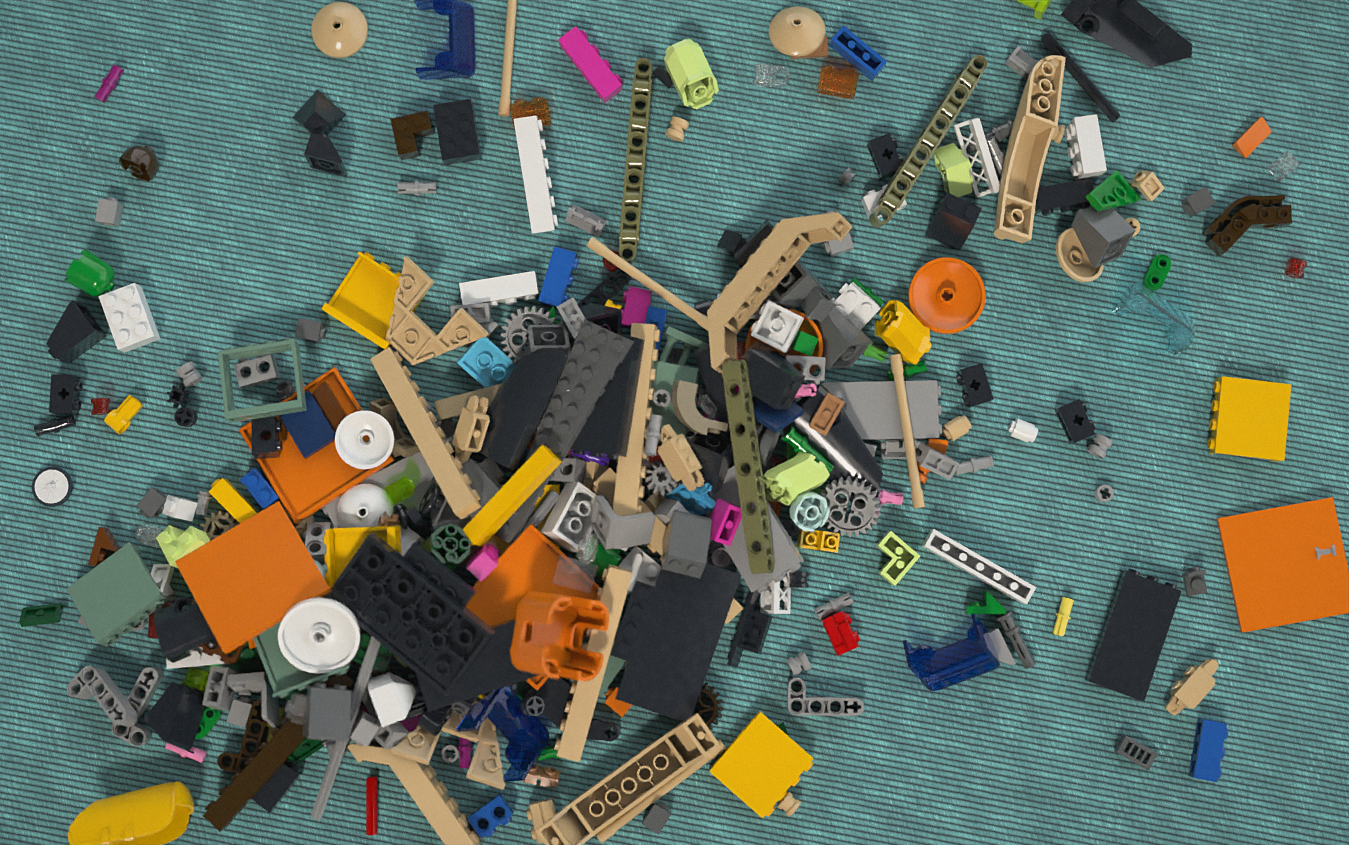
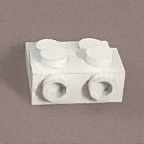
M854 282L850 285L846 283L839 290L841 295L837 299L832 298L836 304L833 308L841 312L860 330L881 309Z
M768 300L767 304H764L761 308L759 320L752 326L751 336L787 353L804 318Z

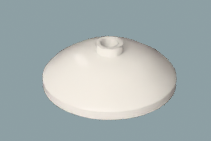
M357 411L345 417L339 424L335 434V445L338 454L347 464L359 469H370L379 466L390 456L394 446V433L389 422L380 414L372 411ZM364 435L369 436V442L363 441Z
M355 485L348 489L338 502L336 509L337 522L340 528L377 527L380 516L383 517L384 511L387 512L389 517L393 514V501L384 489L376 485ZM361 509L366 510L365 516H361Z

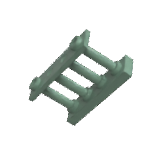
M667 326L662 333L667 336V342L659 361L667 362L673 345L677 341L684 344V351L678 362V365L681 366L686 365L691 351L701 349L710 344ZM697 386V392L704 394L703 398L711 401L707 389Z

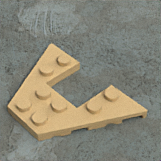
M408 256L403 258L404 265L402 274L399 276V287L394 298V310L390 316V328L387 331L385 340L412 365H416L490 335L463 308H460L438 335L433 332L412 310L435 282Z
M476 701L468 717L458 715L452 711L451 718L445 723L437 736H433L417 726L413 732H410L405 739L391 749L393 754L429 765L442 731L477 742L478 746L466 778L502 790L505 788L493 708L490 705Z

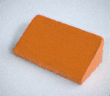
M1258 118L1232 145L1245 159L1272 132L1264 118Z

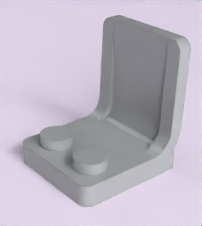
M603 495L594 497L590 525L606 550L644 545L651 541L655 522L653 512L621 517L613 512L610 503L606 501Z
M265 672L227 675V685L240 696L262 693V718L273 728H277L279 726V697H273L274 691L268 683V675Z

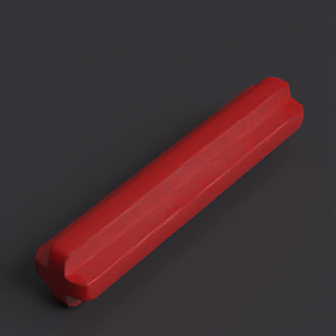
M370 776L366 779L367 835L377 834L378 778L375 776Z

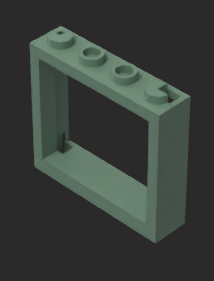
M283 338L280 342L264 341L261 345L245 344L242 348L228 347L224 351H218L224 413L227 421L232 423L307 411L300 347L295 339ZM292 351L298 400L235 410L230 360Z

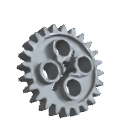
M526 306L524 312L521 309H517L518 315L511 313L512 319L507 318L505 320L509 325L502 326L506 332L500 336L506 337V340L502 341L501 344H507L503 351H510L508 358L514 356L513 363L518 362L523 355L528 354V346L525 351H522V348L528 342V328L525 325L527 319H531L534 325H539V323L542 325H561L560 323L554 324L556 317L549 318L550 311L543 314L544 308H540L537 312L536 306H533L531 311ZM516 335L522 336V344H517L515 342Z
M848 476L846 481L840 477L839 483L833 480L832 486L827 484L826 490L823 489L821 493L830 509L829 517L826 521L829 522L827 528L834 527V533L840 530L841 536L848 532L849 537L852 536L853 532L859 537L860 531L866 534L867 528L872 530L873 524H877V518L881 514L879 512L881 505L878 504L880 498H874L877 491H870L872 485L865 487V480L858 483L857 477L854 481H851L850 476ZM851 492H854L855 495L848 521H845ZM838 494H844L846 498H841ZM857 499H863L865 503H860ZM834 511H840L842 515H837ZM853 516H858L861 520H856Z

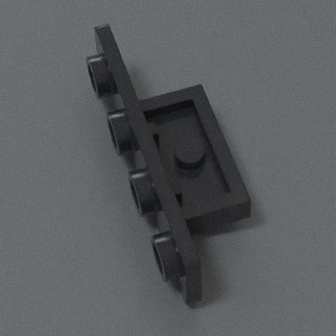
M750 591V594L746 597V606L739 619L740 625L738 631L734 634V644L728 653V665L738 667L743 649L757 654L762 652L772 617L756 612L761 596L759 592Z

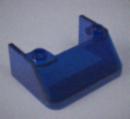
M414 0L418 10H435L439 15H449V51L440 52L436 55L435 67H417L416 73L419 79L472 77L476 72L475 13L473 7L469 3L460 0Z
M975 613L971 614L973 625L967 630L968 638L937 650H933L932 647L927 645H919L917 648H913L907 640L903 641L909 669L928 690L939 691L993 671L1000 666L998 655L988 631Z
M508 686L494 690L472 705L456 728L458 732L478 730L481 724L488 718L506 737L509 744L506 747L505 756L511 763V766L503 777L504 782L525 780L550 738L548 729L536 716L523 714L520 708L522 700Z

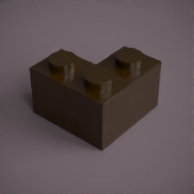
M423 111L391 118V125L400 159L406 160L420 157L416 138L434 134L429 112Z

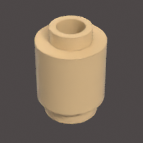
M965 415L957 416L943 425L942 433L947 440L955 441L968 433L972 426Z

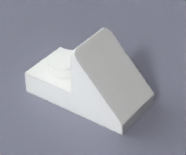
M154 564L151 575L162 594L165 596L174 594L170 586L174 567L170 566V564Z

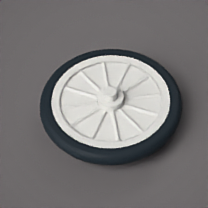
M54 466L40 470L32 482V492L35 499L47 507H56L65 503L73 489L70 475L64 469Z

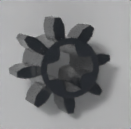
M173 385V390L167 392L170 398L167 402H174V408H178L179 404L182 407H186V403L192 401L189 399L191 391H184L185 386L183 385L179 389ZM178 393L182 394L180 400L176 399L179 397Z

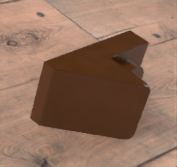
M98 528L89 565L98 566L106 560L108 555L107 549L112 551L120 549L109 528Z

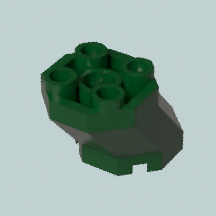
M448 524L440 526L423 543L422 547L453 571L470 554L471 542L459 526Z

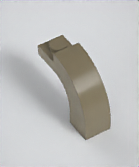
M674 380L671 392L672 406L677 418L685 427L701 435H707V431L719 434L720 431H727L728 423L707 419L698 412L695 404L698 384Z
M384 397L369 402L370 411L383 416L392 427L394 433L392 457L399 455L411 457L413 454L421 452L416 442L408 438L401 430L397 419V408L393 401Z

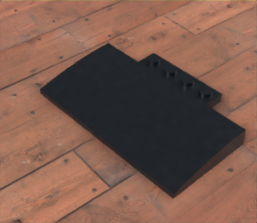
M369 534L331 587V592L325 596L326 599L337 601L347 607L353 613L361 628L445 697L450 694L496 634L495 630L466 608L477 591L417 542H414L406 554L402 556L377 534Z
M706 563L700 578L664 570L661 566L655 586L636 580L610 653L611 656L628 661L615 699L683 722L692 717L741 575Z

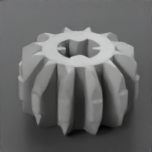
M659 462L658 468L653 464V471L647 470L649 476L645 478V481L649 483L647 485L648 489L654 488V494L661 490L662 496L665 495L664 490L672 493L671 487H677L676 480L672 478L667 467H663V462ZM665 476L666 481L662 480L663 482H659L658 477Z

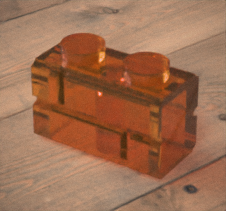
M827 65L825 68L821 67L816 93L853 100L859 74L855 73L852 69L836 70V67Z
M535 97L529 102L516 100L513 102L514 104L510 105L514 130V119L537 116L538 120L542 121V126L552 124L547 98Z

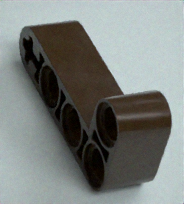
M262 699L255 701L251 707L240 752L227 751L222 753L217 759L220 769L237 773L239 770L242 772L245 769L243 766L244 761L248 760L252 755L256 757L260 752L258 748L265 742L268 730V723L262 718V709L259 708V705H262ZM255 722L260 723V732L254 730ZM250 741L256 744L255 751L249 749L248 744ZM226 755L232 758L231 765L225 763Z

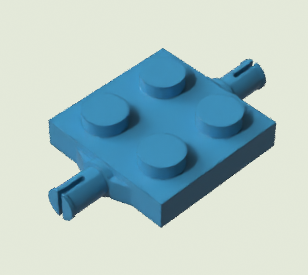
M680 482L676 488H672V493L667 491L664 495L665 499L679 501L690 514L702 516L716 504L707 494L708 491L712 490V486L709 483L689 491L683 482Z

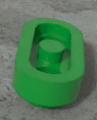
M1160 254L1152 259L1143 278V286L1147 290L1156 291L1162 287L1172 265L1171 259L1167 255ZM1160 261L1165 263L1164 267L1160 266ZM1152 278H1156V284L1152 283Z
M206 706L199 725L201 732H197L195 739L204 738L210 733L220 720L222 710H215ZM209 710L213 711L212 717L208 716Z

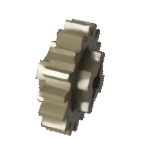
M219 511L218 516L212 512V518L205 517L206 524L201 523L200 525L204 528L202 531L206 532L211 541L220 536L218 535L220 529H224L223 534L240 523H235L236 519L231 517L229 512L224 516V512ZM221 519L228 521L230 524H223V521H221Z

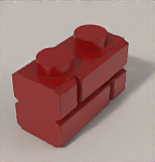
M841 610L838 613L821 619L837 656L859 647L857 642L860 641L856 630L852 632L849 625L852 624V620L848 612L844 614Z

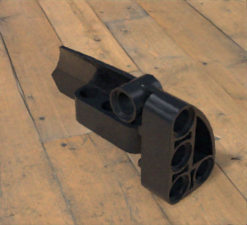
M1072 0L1061 13L1064 19L1082 33L1151 68L1192 57V44L1136 0ZM1087 20L1092 21L1094 24L1093 29L1089 32L1085 31L1082 27L1083 23Z
M562 347L526 354L521 357L486 411V414L493 419L494 424L493 426L488 425L482 448L479 451L480 453L509 469L518 470L527 455L528 450L526 449L542 421L556 389L559 376L568 359Z
M820 383L816 386L815 396H804L796 403L804 409L803 415L782 430L786 432L793 426L801 437L807 438L808 444L834 466L827 478L831 483L833 480L839 483L840 477L844 481L847 480L848 476H850L851 481H854L857 477L858 483L865 480V487L872 485L870 491H877L874 498L879 497L883 472L845 412L846 402L826 436L808 427L823 398L829 392ZM851 492V497H850V501H851V502H853V499H854V495H855L854 492ZM857 499L858 502L865 503L863 499Z
M194 596L179 598L175 603L154 611V623L161 650L165 658L172 663L191 656L190 650L205 643L213 644L218 642ZM189 604V608L182 612L183 606Z

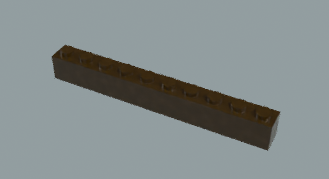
M347 672L340 676H336V674L328 676L329 679L322 682V684H326V688H334V685H344L346 689L350 690L357 680ZM307 696L299 702L298 705L300 707L296 712L292 711L285 718L287 722L282 727L279 725L272 732L273 738L269 742L266 740L258 748L260 752L256 757L252 755L246 761L245 765L247 767L242 772L239 770L232 777L233 782L230 786L225 785L218 793L220 797L216 801L212 800L205 807L206 812L203 817L219 832L226 829L307 738L302 734Z

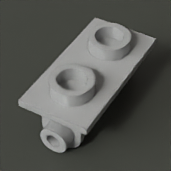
M573 204L572 208H569L565 219L566 222L598 238L607 223V220Z
M885 439V441H881L880 451L882 459L906 458L904 440L902 444H899V440ZM914 439L916 455L920 456L918 448L920 441Z

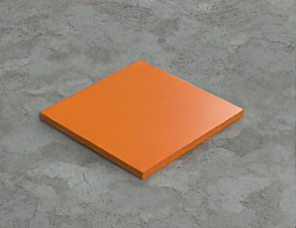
M336 367L304 386L305 392L309 390L312 394L321 383L326 381L347 415L363 411ZM297 392L281 402L293 401L297 398ZM276 415V417L282 423L280 439L283 445L280 457L256 459L295 524L300 523L344 494L351 487L358 485L394 461L390 454L386 461L377 467L370 469L352 467L338 454L335 441L305 459L279 415ZM251 422L238 430L252 452ZM267 434L264 440L270 439L271 434ZM364 435L363 441L369 442V436Z
M1333 497L1216 518L1241 633L1349 613V569ZM1331 545L1335 546L1336 556L1329 553L1321 555L1320 559L1317 560L1315 547L1321 550L1331 549Z
M279 501L175 561L225 655L281 622L287 611L297 603L311 598H321L331 592L330 587Z
M530 524L499 557L498 565L482 581L478 580L472 586L477 592L466 608L491 627L515 619L519 602L529 592L538 591L599 601V599H596L599 586L535 526ZM587 628L584 629L582 641L586 637ZM539 675L526 681L538 690L549 677Z

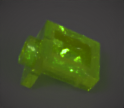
M403 476L400 480L385 487L384 491L394 506L413 496V489L416 487L411 478L407 479L406 476Z
M190 667L183 683L191 688L205 692L209 672Z

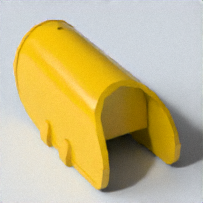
M176 781L96 800L85 808L71 824L68 832L69 844H167L179 838L186 831L190 815L194 813L195 809L193 797L189 789L182 782Z

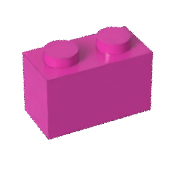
M629 286V290L625 291L623 296V302H626L624 310L621 309L622 326L631 328L632 323L645 324L652 291Z
M718 498L710 517L712 519L710 539L728 546L731 545L742 518L741 507Z
M485 543L482 547L480 546L468 558L467 569L482 581L498 565V549L491 543L489 545Z

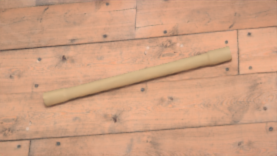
M508 0L501 96L498 115L503 117L510 116V90L517 0Z
M594 237L589 240L588 248L606 258L709 331L708 317L695 310L609 250L607 246Z
M901 354L890 355V362L894 375L913 509L925 507L920 484L905 389Z
M719 740L718 742L721 745L719 748L683 770L595 834L601 843L606 841L617 830L699 768L724 752L727 748L723 742Z

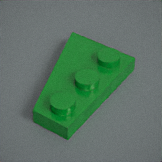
M1118 170L1086 196V199L1097 212L1137 203L1142 199Z

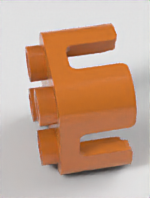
M538 591L527 593L517 606L515 629L510 648L514 666L520 671L559 679L560 676L579 681L594 679L602 668L604 656L602 653L582 648L583 633L585 628L600 631L608 629L609 612L607 607L600 601Z

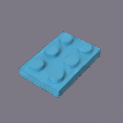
M487 337L474 341L456 362L485 388L505 383L517 365Z

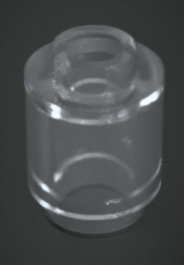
M584 533L583 537L580 538L576 557L580 562L589 564L595 561L599 547L597 535Z

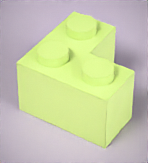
M955 143L937 148L933 153L935 166L942 174L945 192L956 197L972 193L971 185L974 182L972 175L969 173L971 164L969 159L964 157L962 149H958Z
M169 525L156 537L170 566L176 568L178 566L175 561L210 541L206 532L192 526L183 531Z
M888 531L876 545L890 558L878 574L892 586H896L919 559L920 555L892 531Z

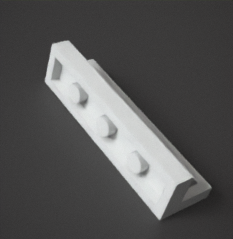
M973 118L953 125L964 157L972 159L970 162L971 167L974 161L979 162L982 167L979 175L974 173L972 168L969 169L974 182L972 188L975 198L999 192L1000 184L980 118ZM969 125L971 133L968 138L961 135L960 127ZM969 143L976 147L974 156L966 152ZM980 179L986 181L988 190L978 191L977 184Z
M791 571L784 574L785 578L782 579L784 581V588L782 590L780 588V581L777 583L772 581L768 584L769 588L761 592L760 613L790 614L791 588H789V584L791 583V577L789 572ZM781 599L784 601V610H779Z

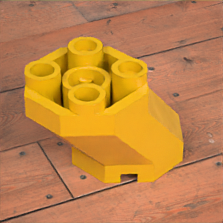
M889 300L880 310L879 315L882 316L880 321L876 320L875 335L881 337L896 354H901L903 361L916 365L923 354L927 353L931 348V342H929L930 330L922 325L903 303L897 300Z

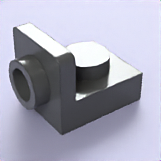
M1192 567L1187 569L1188 572L1182 573L1186 596L1208 593L1204 574H1207L1206 570Z
M478 696L452 704L451 710L458 715L468 717Z

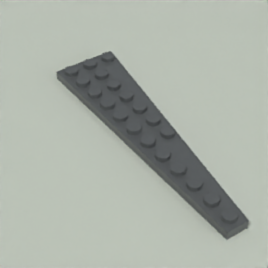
M584 320L526 461L543 445L550 448L563 462L586 423L588 416L595 408L596 401L604 393L605 386L613 378L614 371L619 363H622L634 341ZM554 471L496 531L495 536L508 543L514 542L527 522V518L533 512L536 501L545 492L544 488L548 481H551L554 477Z

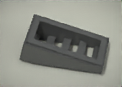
M1122 734L1114 749V752L1148 771L1158 755L1156 752ZM1128 742H1130L1131 745L1128 751L1125 753L1124 750ZM1137 746V749H1136V751H1135L1133 757L1130 756V754H1131L1132 750L1134 749V747ZM1141 749L1144 750L1140 759L1137 760L1136 758L1139 755ZM1147 753L1151 754V756L1149 757L1145 765L1143 761Z

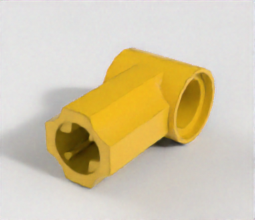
M129 394L117 409L112 410L106 416L104 422L116 433L122 434L130 426L131 419L144 405Z

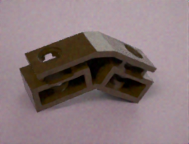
M1285 195L1242 197L1229 204L1202 232L1204 236L1208 234L1211 237L1205 244L1215 254L1221 256L1248 229L1285 228L1292 224L1291 205H1282ZM1252 204L1239 210L1231 217L1227 215L1234 207L1238 205ZM1224 222L1225 226L1217 233V228Z

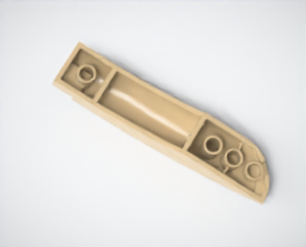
M1052 55L1041 59L1033 66L1027 79L1012 126L1002 169L994 226V236L1000 240L1007 238L1023 244L1032 238L1035 204L1040 178L1054 130L1058 127L1066 57Z

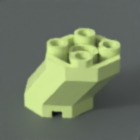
M685 39L668 47L664 57L665 66L685 106L690 105L695 109L710 104L713 100V94H717L719 89L716 78L699 44L691 39Z
M798 452L794 458L765 472L763 481L766 498L771 502L776 501L789 506L799 494L820 487L830 474L824 463L814 461L816 457L812 454Z

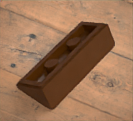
M324 381L312 395L336 433L339 424L348 415L329 384Z

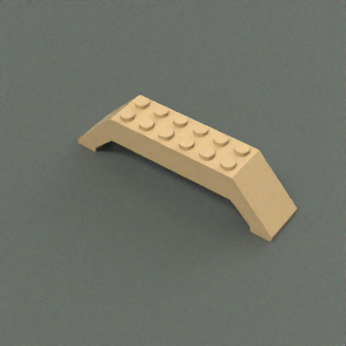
M835 212L782 219L773 227L771 234L760 243L757 251L749 256L744 267L736 272L735 278L723 288L722 294L711 303L707 311L711 367L723 375V363L737 360V334L811 244L837 239L841 242L851 230L852 225L841 214Z
M697 713L661 735L570 801L536 830V833L545 845H583L591 837L683 770L705 758L721 745Z
M370 742L368 747L355 743L348 746V749L358 763L365 760L390 765L445 845L482 844L480 841L482 838L469 826L468 817L464 813L461 814L457 809L459 807L457 801L453 797L450 798L446 793L448 789L445 784L436 779L435 775L437 774L431 765L427 766L426 764L393 754L391 749H384L377 742Z

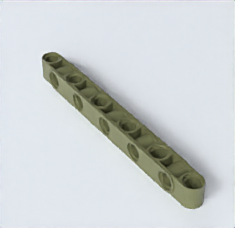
M976 55L970 59L953 81L877 201L875 208L869 216V222L873 227L880 228L888 223L903 203L987 68V60L984 56ZM974 63L978 65L979 69L974 66ZM955 92L959 94L960 99L955 96ZM935 122L940 124L941 129L936 127ZM916 152L921 154L922 160L916 156ZM897 183L902 185L903 190L898 189ZM877 213L883 216V221L878 219Z
M640 58L635 63L619 234V257L630 264L636 260L637 246L639 244L652 92V64L646 58ZM641 66L649 68L646 72L639 71ZM639 102H642L646 105L643 109H637L635 107L636 104ZM635 139H640L642 144L634 146L632 142ZM632 176H637L639 181L636 184H632L629 182V179ZM627 214H635L636 219L628 221L626 219ZM627 250L633 253L630 259L622 256Z
M743 359L723 363L722 373L749 567L752 574L773 573L775 564L748 368ZM736 385L740 388L739 394L736 392ZM742 424L745 426V432L741 430ZM747 463H748V464L750 465V467H751L750 472H749V471L747 470V468H746V464H747ZM752 502L756 505V510L752 508ZM757 542H760L761 549L758 548Z

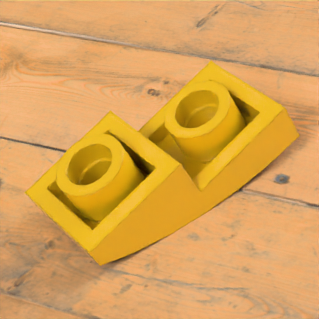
M800 528L797 547L838 553L840 533L818 530L811 532Z

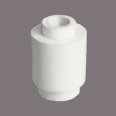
M1017 418L1015 421L1010 422L1008 431L1011 437L1027 443H1033L1037 436L1038 428L1031 423Z

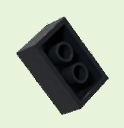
M466 99L433 105L441 157L444 165L481 160L482 155L472 100Z

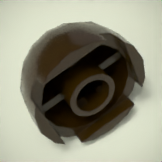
M131 146L125 150L118 160L124 170L129 168L133 171L132 176L145 182L153 180L159 170L158 158L154 154V150L149 146Z

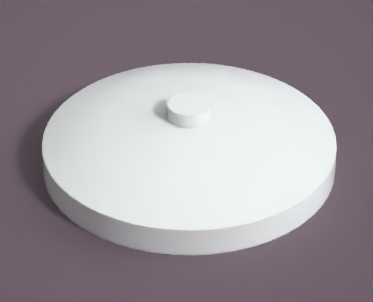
M311 598L297 603L287 611L279 627L278 641L285 658L297 668L311 673H328L342 668L354 657L359 646L360 628L353 613L341 603L326 598Z

